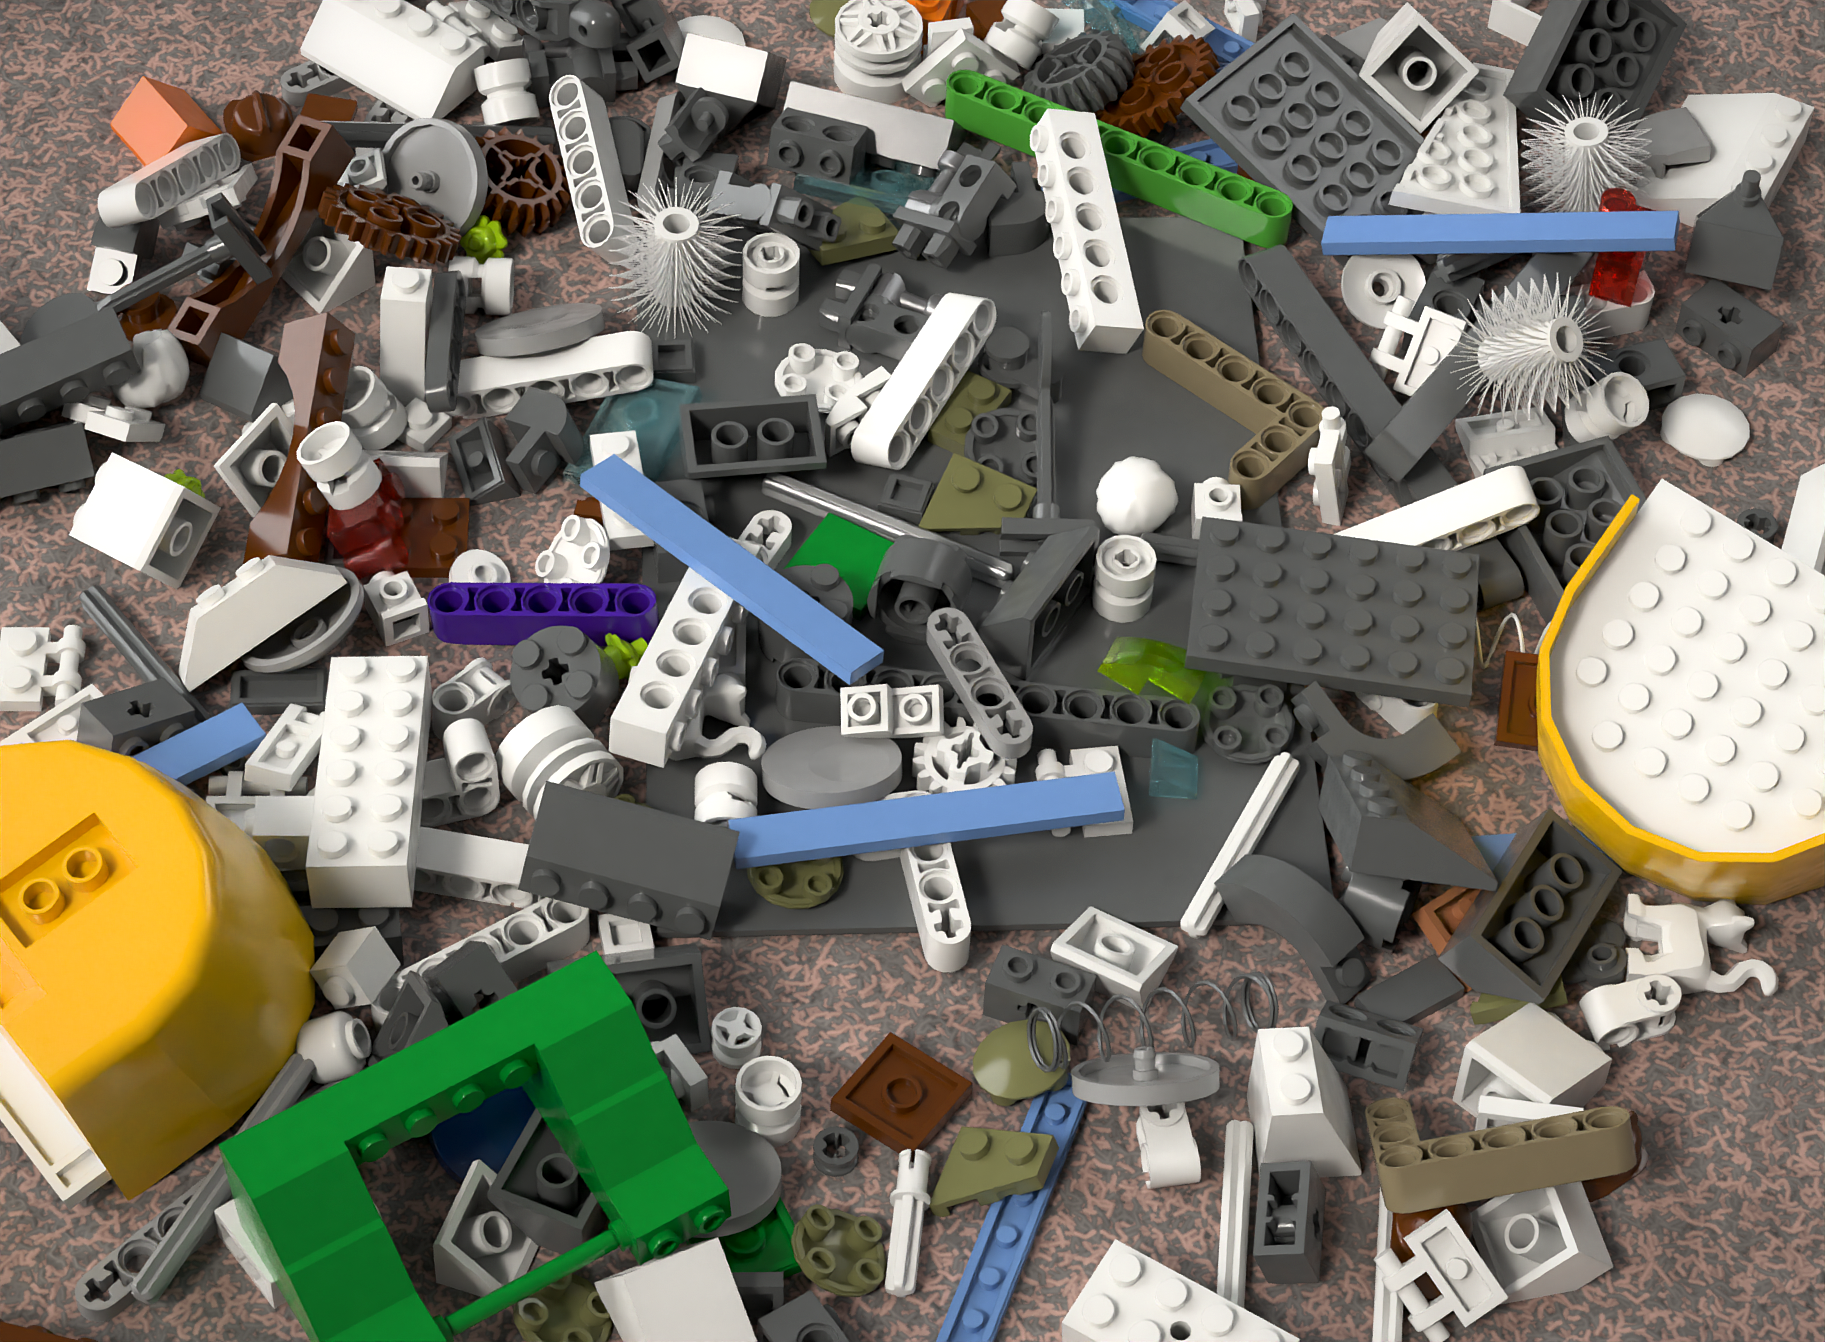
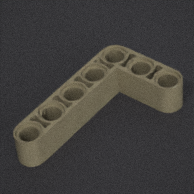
M1157 310L1149 314L1145 323L1142 350L1144 361L1256 434L1231 458L1228 483L1240 485L1241 509L1251 510L1260 507L1308 464L1310 449L1318 447L1320 439L1319 424L1322 421L1324 407L1180 314L1171 310Z
M1396 1097L1383 1098L1369 1104L1365 1109L1372 1154L1384 1205L1387 1210L1393 1213L1419 1212L1627 1172L1637 1164L1630 1114L1621 1107H1599L1423 1141L1419 1140L1411 1105L1407 1100Z

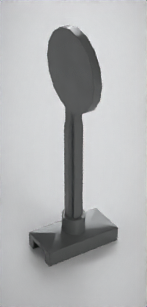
M222 192L206 200L212 230L216 235L206 240L204 246L121 288L98 302H95L83 293H67L53 298L41 306L27 321L21 334L20 345L111 306L115 313L120 312L214 262L219 265L232 257H235L255 283L259 284L273 277L272 271L260 257L267 253L266 247Z
M1050 311L1040 312L1038 330V404L1036 408L1037 505L1033 508V518L1002 517L999 556L1026 557L1031 550L1037 551L1048 536L1089 525L1095 526V519H1061L1060 507L1056 505L1055 408L1050 394L1052 367V318Z

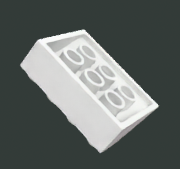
M1777 93L1688 95L1681 108L1687 107L1710 143V161L1666 165L1665 177L1662 179L1655 177L1651 169L1642 174L1644 178L1650 181H1641L1650 184L1639 188L1651 196L1632 199L1649 206L1650 208H1643L1648 211H1679L1680 223L1694 227L1696 215L1733 191L1742 182L1745 171L1756 170L1761 175L1759 184L1761 197L1769 209L1806 141L1814 107ZM1631 193V195H1646V194H1633V193Z

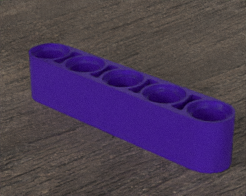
M450 582L436 586L427 598L434 633L438 639L450 644L517 645L522 640H527L534 633L552 626L576 627L598 646H608L605 641V635L608 633L616 634L620 639L629 643L642 637L649 644L660 624L656 594L652 588L643 584Z

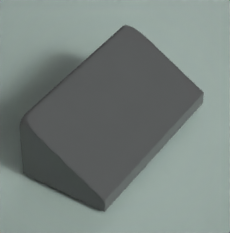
M484 416L448 438L465 498H470V506L521 496L517 480L505 461L509 455L502 432L488 418Z

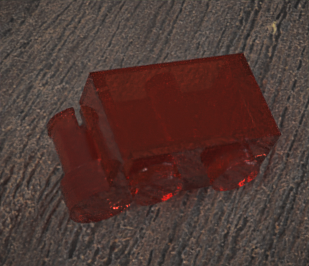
M1610 188L1602 194L1598 212L1656 210L1636 205L1634 195L1623 188ZM1651 251L1599 252L1588 296H1594L1595 298L1631 308Z
M380 458L373 460V462L381 471L382 481L379 488L369 499L352 509L346 510L334 509L329 504L327 536L338 552L345 558L343 559L345 569L353 572L358 580L383 569L391 572L407 565L409 562L407 549L400 537V528L404 525L401 513L402 498L405 497L404 485L398 474L395 472L390 473Z

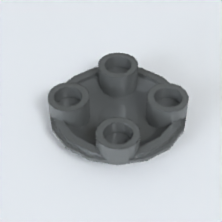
M1001 408L977 415L965 436L964 456L1033 487L1037 484L1036 412L1032 410L1023 411Z
M1240 684L1231 687L1218 686L1212 689L1208 696V702L1202 709L1200 728L1205 742L1216 754L1235 763L1253 765L1271 761L1274 756L1285 752L1294 734L1295 721L1290 707L1283 701V692L1279 687L1271 684L1262 686Z

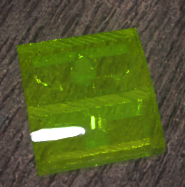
M1116 637L1097 670L1137 695L1140 694L1147 680L1187 704H1190L1207 671L1184 668L1185 649L1165 642L1138 637Z

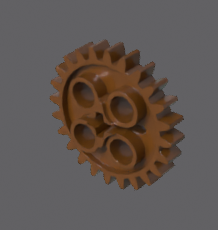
M1192 34L1184 40L1181 35H1177L1171 43L1164 38L1156 48L1149 44L1142 55L1138 53L1132 54V61L1136 68L1133 71L1134 78L1131 82L1127 83L1128 88L1126 91L1118 93V99L1106 104L1104 110L1099 109L1094 112L1096 119L1135 135L1140 133L1143 138H1146L1153 128L1161 132L1164 123L1168 121L1173 124L1177 123V115L1181 112L1184 113L1180 107L1185 99L1217 74L1216 70L1220 68L1217 56L1208 42L1206 43L1202 37L1195 39Z
M345 183L344 187L338 184H334L333 188L327 186L317 210L320 212L319 218L325 219V225L336 227L335 233L349 235V241H359L364 248L380 252L383 255L395 254L400 260L409 257L417 263H421L422 259L431 264H435L436 260L446 263L447 259L453 260L462 238L459 235L460 229L454 228L453 222L443 220V214L430 212L431 207L420 206L415 200L398 195L397 193L386 194L380 188H376L373 191L361 184L359 188Z

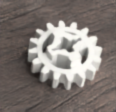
M958 717L956 727L950 728L944 721V736L923 737V743L915 744L912 776L917 777V790H929L931 794L1014 784L1017 758L1007 759L996 755L990 749L976 724L974 723L973 727L966 726L964 718Z

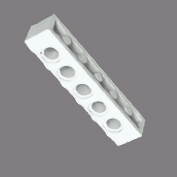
M1048 108L1038 124L1031 130L1030 147L1032 151H1035L1038 164L1037 178L1039 185L1043 187L1046 201L1045 216L1051 224L1054 237L1053 252L1054 256L1059 260L1062 274L1061 289L1067 297L1070 310V329L1075 333L1078 350L1127 354L1144 330L1096 116L1095 113Z
M731 538L760 560L761 546ZM690 567L684 575L610 718V753L664 768L672 750L679 752L682 748L687 732L686 722L688 718L696 719L703 701L702 690L705 686L712 687L719 668V657L721 654L728 655L734 640V627L736 623L742 625L748 614L746 608Z

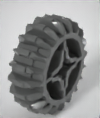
M1096 29L1092 30L1089 34L1081 32L1073 39L1067 38L1064 43L1054 45V49L1049 53L1042 54L1041 60L1033 63L1031 71L1024 77L1025 83L1022 88L1026 92L1074 111L1094 113L1099 109L1104 110L1106 104L1118 99V93L1126 91L1128 88L1127 83L1131 82L1134 78L1133 71L1136 67L1127 45L1120 39L1118 34H1112L1110 30L1100 32Z

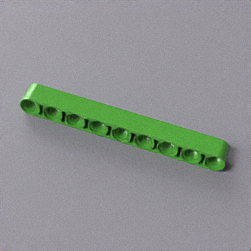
M971 70L955 71L948 76L946 81L945 117L947 119L955 120L968 131L1036 157L1035 151H1032L1030 147L1031 130L1038 124L1046 110L1049 108L1074 111ZM1096 119L1112 188L1260 247L1271 248L1279 244L1284 245L1287 242L1293 209L1292 200L1288 195Z

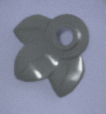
M1602 918L1587 929L1561 972L1565 985L1587 980L1591 986L1597 988L1603 985H1616L1623 980L1627 971L1628 957L1622 949L1626 940L1625 934L1617 923Z

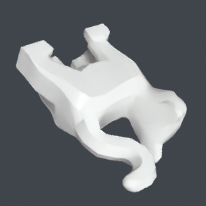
M632 666L628 683L632 678L637 666ZM736 673L720 674L716 676L712 687L705 686L703 688V701L696 719L688 718L686 722L687 732L682 748L679 752L672 750L669 756L670 759L677 761L693 757L717 758L725 755L735 746L742 744L748 745V753L751 760H758L765 753L767 745L765 738L754 728L750 727V719L745 713L746 687L741 683ZM706 715L739 726L728 729L716 739L709 740L702 736V726Z
M1628 894L1623 917L1625 938L1633 941L1658 942V954L1644 955L1639 948H1626L1625 952L1628 957L1627 971L1625 973L1626 982L1645 978L1649 975L1661 974L1676 981L1683 995L1702 991L1713 993L1734 992L1749 977H1755L1760 980L1764 995L1772 996L1778 989L1779 979L1771 966L1764 961L1756 959L1736 963L1722 976L1712 971L1707 942L1742 954L1747 952L1748 945L1743 937L1745 932L1754 926V918L1745 916L1744 911L1737 907L1735 900L1720 899L1706 907L1694 906L1683 902L1653 906L1643 904L1640 896L1637 894Z

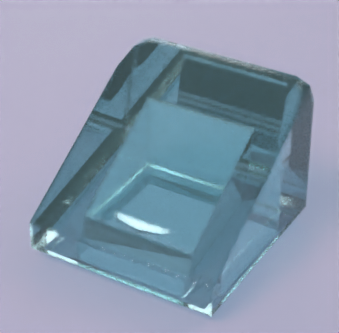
M1152 739L1149 767V796L1197 799L1198 757L1162 740Z

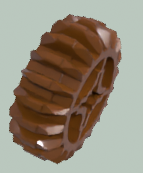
M505 126L498 134L489 129L482 137L476 136L475 140L483 152L488 173L487 196L480 216L486 215L490 221H499L501 227L505 229L507 236L518 230L524 238L532 231L541 235L548 226L553 227L558 223L562 213L566 212L570 204L571 193L565 167L563 166L562 155H553V143L542 145L539 143L538 134L533 138L526 137L522 128L515 134H511Z

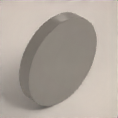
M420 118L403 125L391 136L382 151L387 185L382 191L386 194L397 193L398 195L415 200L420 206L431 207L430 212L443 214V220L453 222V227L460 229L459 235L464 236L479 218L487 196V166L479 144L464 127L453 121L437 118Z
M593 303L558 304L530 309L493 320L475 331V339L478 352L482 355L492 357L519 356L549 351L581 342L603 331L606 325L600 305Z
M841 726L817 727L789 734L770 745L761 760L762 782L766 791L783 803L805 809H818L880 800L897 788L903 775L902 754L894 741L890 738L843 737L841 735Z
M1149 1046L1137 1047L1134 1049V1053L1111 1055L1109 1062H1105L1102 1057L1091 1059L1076 1065L1071 1070L1073 1095L1087 1102L1104 1105L1156 1106L1182 1103L1207 1097L1217 1092L1220 1088V1069L1218 1062L1215 1060L1187 1053L1155 1052V1048Z
M723 1121L688 1122L697 1144L729 1189L732 1215L716 1230L707 1234L699 1233L694 1237L713 1238L727 1236L744 1231L762 1221L776 1206L782 1188L781 1162L774 1147L760 1134L747 1130L746 1127Z

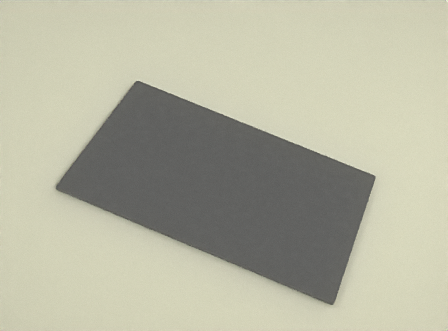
M1119 217L1144 330L1127 354L1078 350L1075 333L1071 331L1069 325L1070 310L1067 297L1061 289L1062 274L1059 260L1054 256L1053 252L1054 237L1052 228L1045 242L1038 248L1027 253L989 257L984 233H982L978 239L974 240L977 246L971 256L957 252L947 269L935 266L922 255L928 245L927 243L916 260L904 257L898 250L824 266L816 260L806 247L796 243L800 249L799 301L795 308L787 314L777 317H764L749 310L742 300L743 248L748 240L763 233L749 231L745 226L729 223L728 227L744 228L728 230L725 233V237L742 239L743 241H733L721 246L742 253L721 257V259L733 264H741L742 266H730L720 271L732 276H740L741 278H731L717 282L727 287L741 290L711 291L726 299L737 302L732 303L718 298L703 296L713 305L729 313H722L718 309L715 311L709 304L706 305L704 302H699V300L694 298V301L716 320L713 321L707 315L705 317L697 306L695 308L693 303L690 302L693 312L701 323L696 317L695 319L693 318L689 309L688 315L686 307L682 306L690 328L689 331L681 310L682 328L679 307H676L675 339L674 307H671L668 329L666 314L660 330L667 306H665L661 316L664 305L662 306L653 322L655 316L653 318L652 316L661 305L659 302L657 305L654 304L647 314L645 312L637 319L638 332L642 331V333L649 336L651 341L693 339L695 383L651 384L639 391L640 459L643 475L654 483L688 479L683 471L679 441V404L781 397L775 387V371L781 361L788 357L790 347L795 344L805 343L814 349H827L836 353L842 351L851 352L859 359V371L863 378L881 366L892 375L900 360L876 352L871 354L863 353L854 347L851 350L839 347L838 332L819 326V309L825 298L843 303L847 302V300L835 297V286L842 270L847 269L863 274L869 263L882 266V273L893 274L895 272L900 275L907 292L929 300L934 294L945 296L950 292L991 299L996 307L994 329L1002 326L1015 327L1023 331L1028 339L1037 346L1040 312L1050 311L1052 318L1051 369L1055 372H1063L1061 398L1054 404L1056 505L1060 507V518L1095 519V526L1100 528L1098 547L1105 540L1118 536V534L1112 533L1105 527L1101 516L1097 512L1098 497L1096 490L1101 478L1111 469L1115 462L1135 456L1157 462L1161 469L1175 482V489L1178 495L1179 502L1175 507V512L1152 533L1192 538L1191 504L1194 483H1203L1212 477H1220L1228 481L1231 458L1256 434L1149 366L1142 357L1146 318L1154 311L1171 310L1260 365L1251 297L1242 285L1238 273V261L1240 258L1245 257L1243 240L1187 217ZM890 220L897 230L900 231L902 226L896 220ZM649 294L637 296V303L643 300ZM648 300L645 305V302L637 307V315L651 305V300ZM978 353L968 370L982 376L978 368ZM986 353L983 356V363L988 370L990 356ZM1008 388L1012 390L1011 403L1007 408L1036 412L1037 399L1013 388ZM819 413L824 448L825 421L829 413ZM927 431L907 464L900 470L858 463L852 457L851 448H846L831 457L825 453L827 468L786 471L781 473L878 510L880 498L891 472L935 482V493L953 453L928 442ZM767 473L701 478L704 496L711 495L714 504L715 523L710 524L728 537L738 539L752 518L762 511L776 510L789 517L792 523L791 546L774 570L784 569L824 519L764 495L762 493V482ZM1278 492L1256 509H1241L1242 522L1282 527ZM1037 495L1026 518H1033V508L1037 505ZM960 531L934 532L1011 562L1015 566L1012 581H1015L1021 573V567L1026 557L999 556L1000 535H996L993 532H982L979 535H960ZM763 534V544H762V545H764L765 547H766V540H767V538L770 536V534H769V535ZM652 546L642 547V584L652 588L655 592L661 622L667 610V605L672 601L681 581L658 584ZM1160 561L1156 562L1150 609L1142 618L1126 623L1109 621L1099 615L1093 607L1091 592L1026 681L1000 669L1006 680L1187 699L1199 709L1200 722L1202 709L1208 702L1211 690L1218 686L1228 687L1226 678L1220 679L1216 672L1184 668L1196 567ZM972 577V588L963 613L975 628L983 612L986 610L991 612L996 606L1002 589ZM869 610L861 620L853 617L852 627L884 650L883 663L878 666L944 673L928 645H913L893 638L885 632L887 625L878 616L874 621ZM748 611L746 617L744 686L747 689V693L745 696V713L750 719V727L764 736L767 744L765 751L774 742L789 734L817 727L839 726L793 721L780 715L776 709V672L782 663L774 658L773 662H771L763 654L758 641V617ZM956 632L951 635L953 646L956 645ZM963 659L956 664L960 670L965 672H973L981 668V665L973 659ZM1287 682L1286 690L1282 691L1284 694L1283 701L1290 707L1295 724L1293 739L1285 752L1290 753L1292 758L1299 761L1300 770L1252 855L1277 858L1295 866L1316 880L1333 896L1323 819L1318 810L1320 797L1315 761L1305 750L1306 747L1312 744L1311 732L1307 731L1297 720L1294 714L1296 706L1291 701L1293 697L1305 688L1302 684ZM706 715L702 726V736L709 740L716 739L728 729L739 726ZM1199 724L1195 752L1187 759L1170 761L1120 755L1133 817L1132 834L1084 838L1082 826L1070 827V833L1063 837L1054 836L1051 830L950 842L971 921V931L1067 929L1090 906L1137 928L1181 927L1182 917L1271 761L1253 765L1235 763L1216 754L1205 742ZM923 737L890 738L900 748L903 774L900 784L890 794L917 790V777L912 776V760L914 758V746L916 743H923ZM745 744L735 746L731 751L717 758L693 757L677 761L668 758L664 768L646 763L647 805L659 811L694 820L696 809L695 777L702 768L717 762L743 764L752 769L756 774L757 816L810 810L783 803L766 791L762 782V757L758 760H751L748 753V745ZM1031 746L1027 754L1017 758L1014 784L1037 781L1035 773L1036 768L1039 766L1037 754L1041 750L1053 749L1056 752L1057 762H1060L1063 766L1070 765V750ZM854 855L841 856L844 874L838 890L826 902L809 909H787L771 904L756 893L748 879L747 868L736 869L733 856L711 937L919 932L900 857L864 861L856 858ZM1225 903L1212 926L1259 925L1236 923ZM650 925L651 934L655 938H697L692 935Z

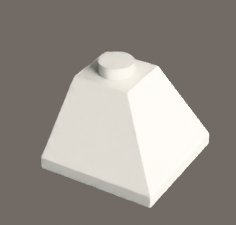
M271 403L214 465V468L253 518L264 505L278 481L286 462L293 436L294 425L277 403Z

